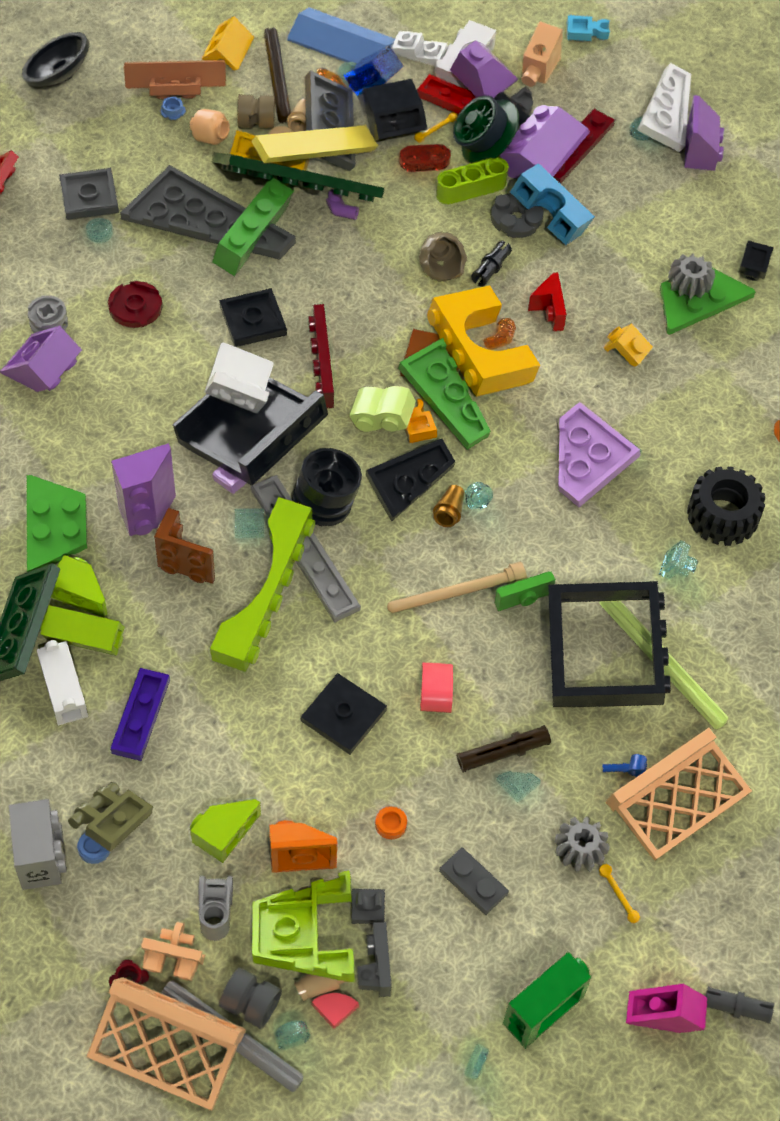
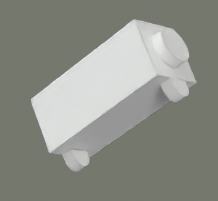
M55 640L48 641L43 648L36 650L57 724L62 725L88 717L86 704L67 641L57 643Z

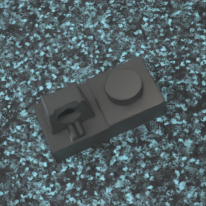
M386 922L373 923L372 935H366L367 954L374 955V963L357 967L359 990L379 991V997H391L392 983Z

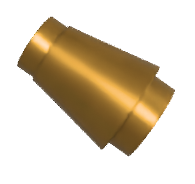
M458 485L449 486L448 490L433 508L434 520L440 526L452 527L460 521L465 494L462 487Z

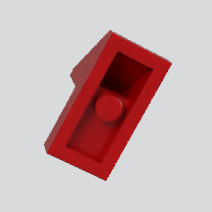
M557 272L552 273L530 295L528 311L546 310V320L552 323L553 331H564L567 314L559 273Z

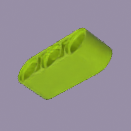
M497 157L443 171L437 178L436 198L439 202L448 205L503 190L507 184L509 165L506 160Z

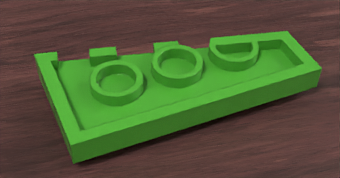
M441 338L401 361L398 369L468 450L488 438L491 430L477 403L472 401L468 393L469 388L465 380L461 379L457 371V364L454 358L449 356L446 350L447 345L444 339Z

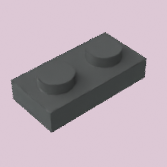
M463 847L440 867L439 872L485 916L509 893V890Z

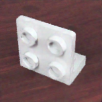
M222 342L204 393L258 413L266 404L270 393L265 390L273 362Z

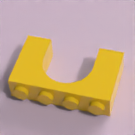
M490 285L433 297L427 313L430 325L434 327L440 339H444L448 352L454 358L467 386L472 389L476 397L534 382L540 367V363L528 345L502 351H493L478 346L467 336L466 330L489 325L497 320L502 304Z

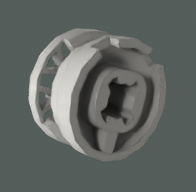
M42 296L30 303L27 315L33 333L56 326H61L64 328V331L66 330L68 317L63 301L54 296Z

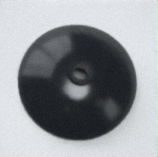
M71 32L47 42L25 63L22 69L23 79L27 84L37 87L55 85L71 79L81 67L88 54L89 40L81 32Z

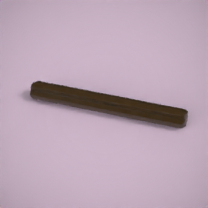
M267 27L264 30V37L275 96L277 118L280 123H287V117L291 111L278 32L275 27Z

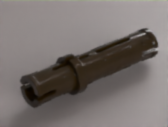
M545 725L521 734L517 731L511 733V737L457 753V761L461 771L464 773L467 770L516 754L518 757L526 755V751L550 745L551 738Z

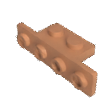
M224 60L124 63L125 87L149 88L150 96H156L158 99H166L171 97V95H181L182 98H194L196 95H201V87L226 85Z

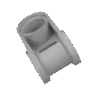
M200 875L198 898L201 933L208 940L218 941L228 934L230 928L233 876H227L226 879H206L205 875ZM214 917L222 920L217 925H210L207 921Z

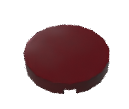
M130 281V284L125 286L123 284L117 286L110 293L108 299L109 313L114 321L122 326L131 328L145 327L153 323L160 316L163 308L162 298L157 288L142 281Z

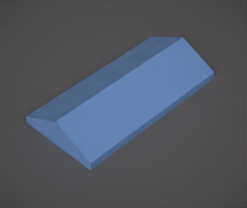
M307 8L298 13L287 41L376 73L391 52L395 39L318 10Z

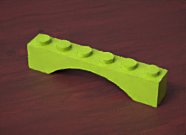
M278 497L267 521L269 537L273 545V560L268 578L260 593L246 608L234 617L221 623L210 648L212 661L244 672L247 671L249 664L254 665L260 652L259 642L261 638H266L270 631V617L273 612H278L283 598L280 594L284 586L288 587L294 573L292 567L295 561L299 562L305 548L302 544L306 536L310 537L315 527V520H312L311 507Z

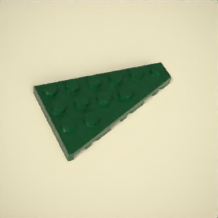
M214 152L212 158L213 163L222 164V170L241 174L247 173L249 176L272 180L274 175L278 176L277 180L279 182L298 186V182L302 181V187L323 191L324 186L334 188V194L349 196V192L359 194L358 199L374 202V197L383 198L385 189L278 164L263 163V161L232 154Z

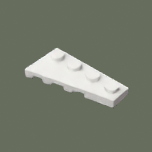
M672 63L665 68L638 127V131L678 152L685 147L690 73Z

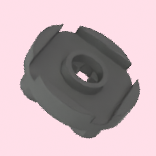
M511 193L498 195L495 198L491 210V221L499 232L501 230L507 233V236L513 238H524L533 235L543 222L544 211L541 206H534L528 210ZM519 212L521 213V218H516L515 215L511 214Z

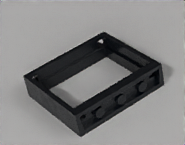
M658 581L548 585L553 707L664 705L665 693L671 692L670 676H664V666L669 664L668 647H662V638L667 637L666 619L660 620V610H665L664 592H658ZM649 600L654 685L565 687L561 603Z

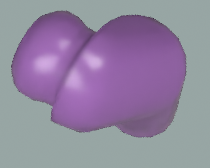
M331 189L328 192V198H326V203L331 212L338 217L356 220L359 214V207L346 205L343 199H341L342 195L334 194V189Z

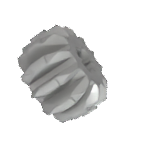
M693 253L689 257L682 254L679 260H674L671 264L668 274L671 290H679V297L686 294L690 300L694 295L701 298L704 293H709L715 278L712 262H704V255L697 258Z
M575 816L571 818L570 825L563 823L560 826V833L556 834L554 841L558 845L555 851L556 855L565 856L563 860L564 866L574 862L576 872L580 871L582 864H584L589 872L593 870L594 863L601 865L605 859L604 855L608 854L610 848L609 844L606 843L608 832H599L601 828L600 822L591 825L589 824L588 816L583 819L582 823ZM579 841L586 842L585 847L578 845Z

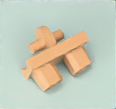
M177 922L174 930L162 928L160 938L171 940L170 944L143 938L141 948L145 951L143 960L144 970L162 974L166 957L177 959L173 976L192 981L198 964L203 965L205 955L202 951L180 946L181 943L193 945L195 935L184 933L185 924L182 922Z

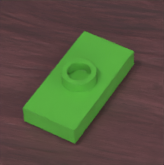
M552 571L497 588L494 602L497 610L501 611L520 604L528 606L533 604L538 598L547 596L548 585L555 584L556 580Z

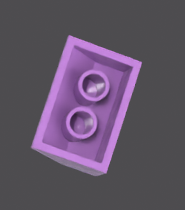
M538 106L520 126L510 145L500 155L509 165L508 176L519 178L522 173L538 163L554 176L589 134V130L559 106Z
M169 443L111 461L118 507L129 536L136 534L146 535L152 529L158 528L167 509L176 497Z

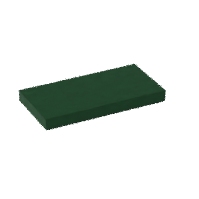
M54 564L16 576L0 618V681L25 674L60 572V568Z

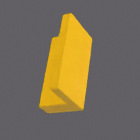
M233 16L218 25L201 59L219 60L221 58L232 70H238L254 36Z

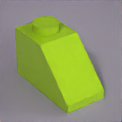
M64 555L57 566L60 568V572L51 598L105 618L107 615L105 598L92 566L84 559L78 557L71 558Z
M256 799L210 806L204 814L199 813L191 823L192 843L223 863L260 817L261 803Z

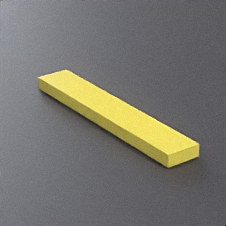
M366 125L256 135L252 140V144L263 163L372 152L378 147Z

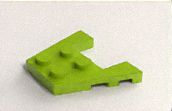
M350 871L338 873V878L324 882L323 878L311 882V887L297 892L289 889L253 901V963L345 982H355L353 949L319 951L318 904L352 902Z

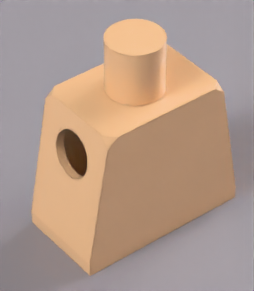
M541 21L539 22L523 56V76L521 78L523 84L533 87L537 81L543 84L547 82L561 59L563 29Z

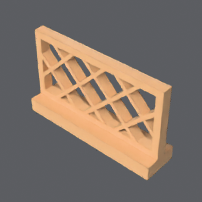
M707 728L614 792L606 801V804L613 812L616 810L654 860L660 858L752 792L714 742L717 737L710 728ZM709 752L718 761L717 771L702 769V758ZM696 762V767L690 766ZM680 772L695 773L694 788L678 785ZM701 775L717 778L715 792L699 789ZM671 778H673L672 784L666 783ZM722 779L733 781L741 792L735 796L721 794ZM658 787L671 790L670 805L654 802L655 790ZM677 791L693 794L692 809L675 806ZM649 794V799L643 800ZM698 797L713 798L714 811L711 813L697 811ZM720 800L727 801L720 806ZM634 804L646 806V822L635 820L627 809ZM653 808L669 811L668 826L651 823ZM674 814L690 815V828L687 830L673 828ZM696 817L703 818L696 823ZM651 829L667 832L666 845L659 850L650 841ZM672 834L679 835L672 840Z
M122 977L113 980L109 990L111 995L87 1058L206 1109L213 1110L237 1046L242 1041L246 1029ZM117 1002L129 1007L134 1021L120 1027L117 1026L113 1016ZM137 1010L147 1015L139 1017ZM150 1017L159 1019L165 1034L152 1040L148 1039L141 1022ZM110 1023L112 1030L106 1033V1030ZM136 1024L143 1044L127 1050L120 1031ZM168 1024H171L178 1028L171 1031ZM185 1030L191 1033L196 1047L180 1054L172 1034ZM114 1034L121 1053L113 1057L99 1053L103 1038ZM167 1037L174 1057L158 1063L151 1044ZM199 1037L209 1041L202 1044ZM216 1043L228 1048L223 1062L211 1067L204 1047ZM145 1047L152 1067L141 1071L134 1068L129 1053ZM198 1050L206 1070L189 1077L182 1057ZM123 1057L125 1063H122L116 1059ZM176 1060L183 1080L172 1084L165 1081L160 1067ZM220 1068L216 1078L213 1071ZM154 1070L157 1077L148 1074V1072ZM208 1074L213 1086L209 1099L196 1094L191 1080ZM185 1083L188 1090L179 1086Z

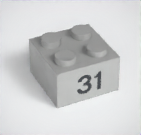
M49 799L9 805L14 867L22 890L62 884L61 873L67 872L65 854L62 851L61 843L64 842L62 825L59 822L58 810L51 809Z

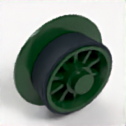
M483 95L473 99L462 109L456 119L453 136L455 141L461 145L462 155L469 163H475L490 158H497L507 149L519 125L517 107L508 100H495L492 96Z

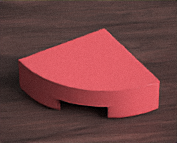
M341 993L324 994L311 1001V1005L333 1029L359 1007V1003L356 1000Z

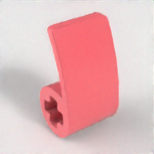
M424 662L422 664L420 711L451 713L453 665Z

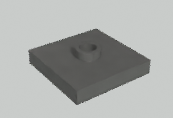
M111 168L59 174L66 220L119 213Z

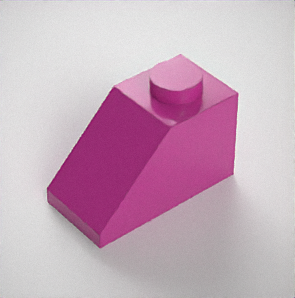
M686 984L629 991L626 1023L676 1033L705 1030L707 997Z

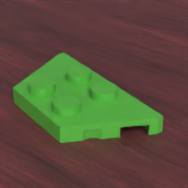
M712 268L715 270L712 288L709 290V293H704L701 298L694 295L690 300L686 294L679 297V290H671V283L667 280L661 283L660 286L663 312L667 323L666 331L668 335H671L754 298L756 291Z
M26 475L27 573L50 563L56 564L61 561L64 555L77 554L87 549L86 495L32 475Z

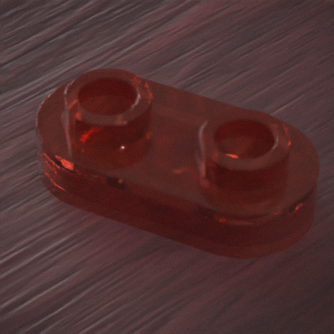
M442 144L410 145L401 150L399 163L404 170L410 172L443 170L450 165L451 151Z

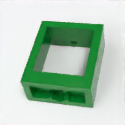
M567 952L508 1003L503 1025L525 1049L584 998L592 978L588 966L583 960L578 957L574 958Z

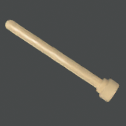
M521 561L509 564V568L504 569V572L391 601L388 603L387 609L389 612L395 613L506 583L509 585L527 579L526 571Z

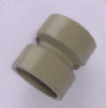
M238 95V128H253L254 125H258L260 129L274 128L275 96L260 95L258 99H255L253 95Z

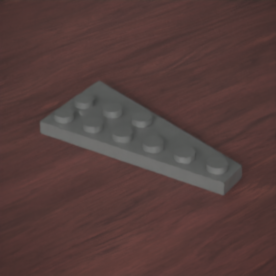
M169 165L120 212L121 220L218 244L246 208ZM272 223L262 234L252 253L280 260L296 244V236Z

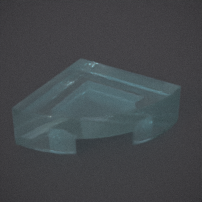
M508 771L499 775L496 779L517 803L541 783L537 776L528 772L525 774Z

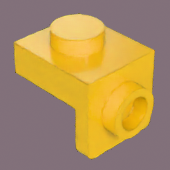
M632 323L624 328L616 327L607 336L609 341L603 347L607 352L616 348L628 363L634 367L639 365L653 348Z

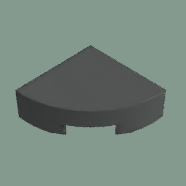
M526 86L510 97L516 104L523 105L525 111L530 114L533 108V98L531 91Z

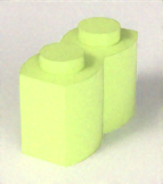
M399 386L385 389L364 387L358 390L349 416L355 427L364 432L375 431L381 428L391 432L404 430L408 427L416 400L409 388Z

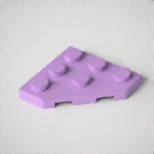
M580 402L559 418V492L576 506L581 507L639 458L640 449Z

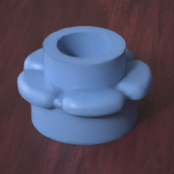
M168 97L162 102V109L160 111L164 118L177 120L185 114L186 109L181 99Z

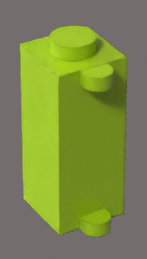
M48 605L40 628V635L50 641L55 640L59 643L67 641L68 645L117 656L123 641L122 635L125 627L116 620Z

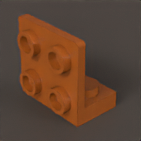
M168 508L154 536L158 567H161L168 574L180 573L186 575L196 583L208 582L213 584L215 581L213 550L182 540L183 524H180V513L177 510Z

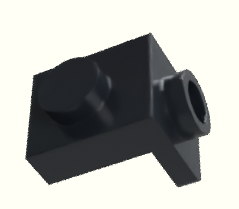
M748 240L739 273H742L744 278L752 281H758L759 278L764 279L774 247Z

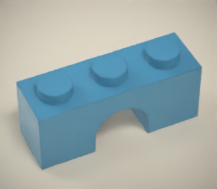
M539 163L522 173L510 191L528 210L534 206H541L547 209L553 216L547 228L565 245L582 235L595 217Z

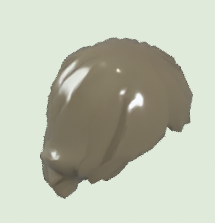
M441 231L435 232L425 239L421 246L419 262L427 276L441 282L457 279L464 274L467 255L463 244L456 236ZM444 261L443 267L437 262Z

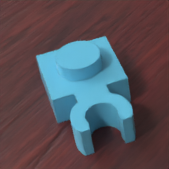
M568 15L567 40L591 41L592 36L606 40L609 38L610 29H608L609 20L600 19L594 22L592 21V16Z

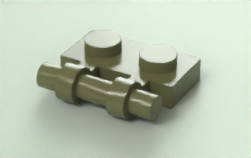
M115 782L109 783L106 787H100L94 792L93 798L88 803L80 804L74 810V815L68 819L70 826L74 829L79 828L82 824H88L85 835L110 852L151 816L153 810L152 805L129 789L121 796L117 795L120 788ZM101 807H108L102 813L98 811Z

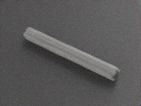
M175 981L168 982L162 990V994L228 1021ZM244 1033L236 1052L291 1092L296 1091L303 1081V1075L248 1034Z

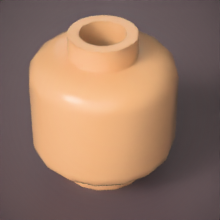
M201 109L195 113L190 121L192 135L198 142L217 145L226 139L229 134V122L220 111Z

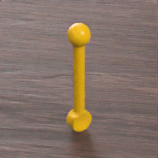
M452 112L448 115V118L427 131L416 133L414 136L415 141L423 142L425 137L449 122H456L457 114Z
M608 864L601 865L599 873L607 879L627 911L628 921L630 923H637L640 920V915L632 909L611 875L612 867Z

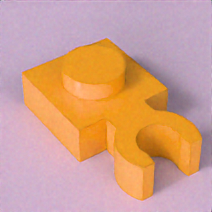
M417 399V407L413 409L408 427L405 429L410 443L437 438V429L431 412H424V403L421 399Z

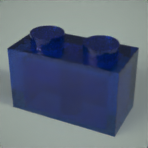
M388 45L361 59L343 76L350 88L357 96L363 94V88L386 83L404 66L391 46Z

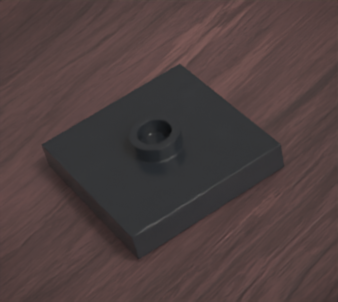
M272 288L219 300L234 347L287 335V327Z
M337 673L302 714L301 722L351 755L387 711V705Z

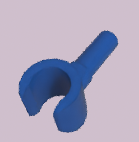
M634 754L631 756L630 764H602L603 772H628L629 775L638 777L646 771L647 757L641 754Z

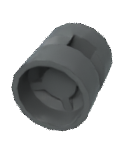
M239 967L229 979L220 998L219 1007L235 1016L243 1013L244 1021L259 1029H263L278 1005L282 989L267 981L261 984L257 983L256 975Z

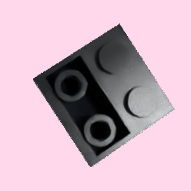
M412 78L362 89L370 133L374 140L428 129L423 103Z

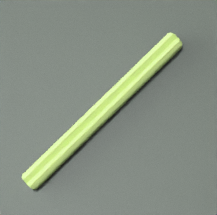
M600 601L599 603L653 662L651 633L621 601ZM668 652L669 664L664 666V675L670 676V681L714 729H720L727 723L728 716Z

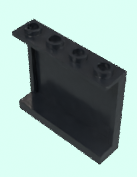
M269 377L265 391L270 393L266 404L258 413L206 394L173 424L178 443L253 486L328 415L323 394L316 390L306 397Z

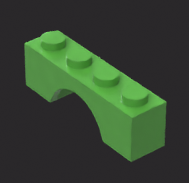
M275 178L268 180L218 243L212 262L235 276L248 260L265 230L272 223L276 224L287 210L294 190Z

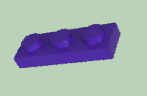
M143 668L139 669L110 748L111 754L142 761L170 683V675Z

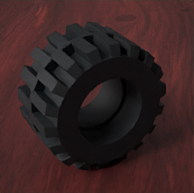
M728 466L725 470L722 467H715L714 472L709 469L704 473V476H700L697 479L687 513L689 514V523H694L693 530L696 533L702 532L701 538L707 541L710 537L713 539V544L719 545L720 541H724L725 546H731L734 540L736 544L743 543L744 538L748 540L752 537L763 514L766 499L765 493H762L763 487L760 483H755L756 478L754 476L745 475L746 471L742 469L735 471L734 467ZM725 500L731 502L739 510L728 511L722 509L714 501Z

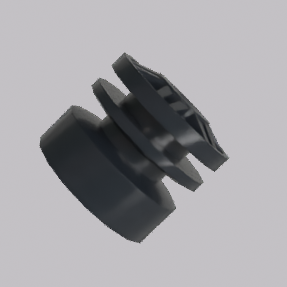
M320 448L310 452L303 461L293 491L292 501L312 508V520H315V525L334 526L343 522L350 514L354 498L361 484L362 473L360 466L353 457L337 449Z

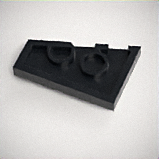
M441 438L366 470L365 475L390 520L393 521L450 471L456 461Z

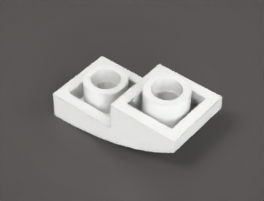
M399 31L391 48L392 52L402 57L435 66L439 59L442 60L448 46L447 43L424 41L422 33Z

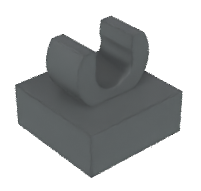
M352 889V924L385 922V889Z

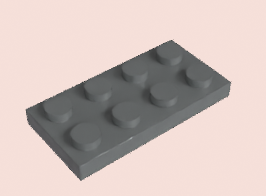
M310 70L305 76L306 131L354 126L353 91ZM355 154L319 157L348 171H351L356 166Z

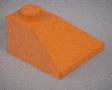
M290 820L269 825L272 873L337 868L336 837L304 823H295Z

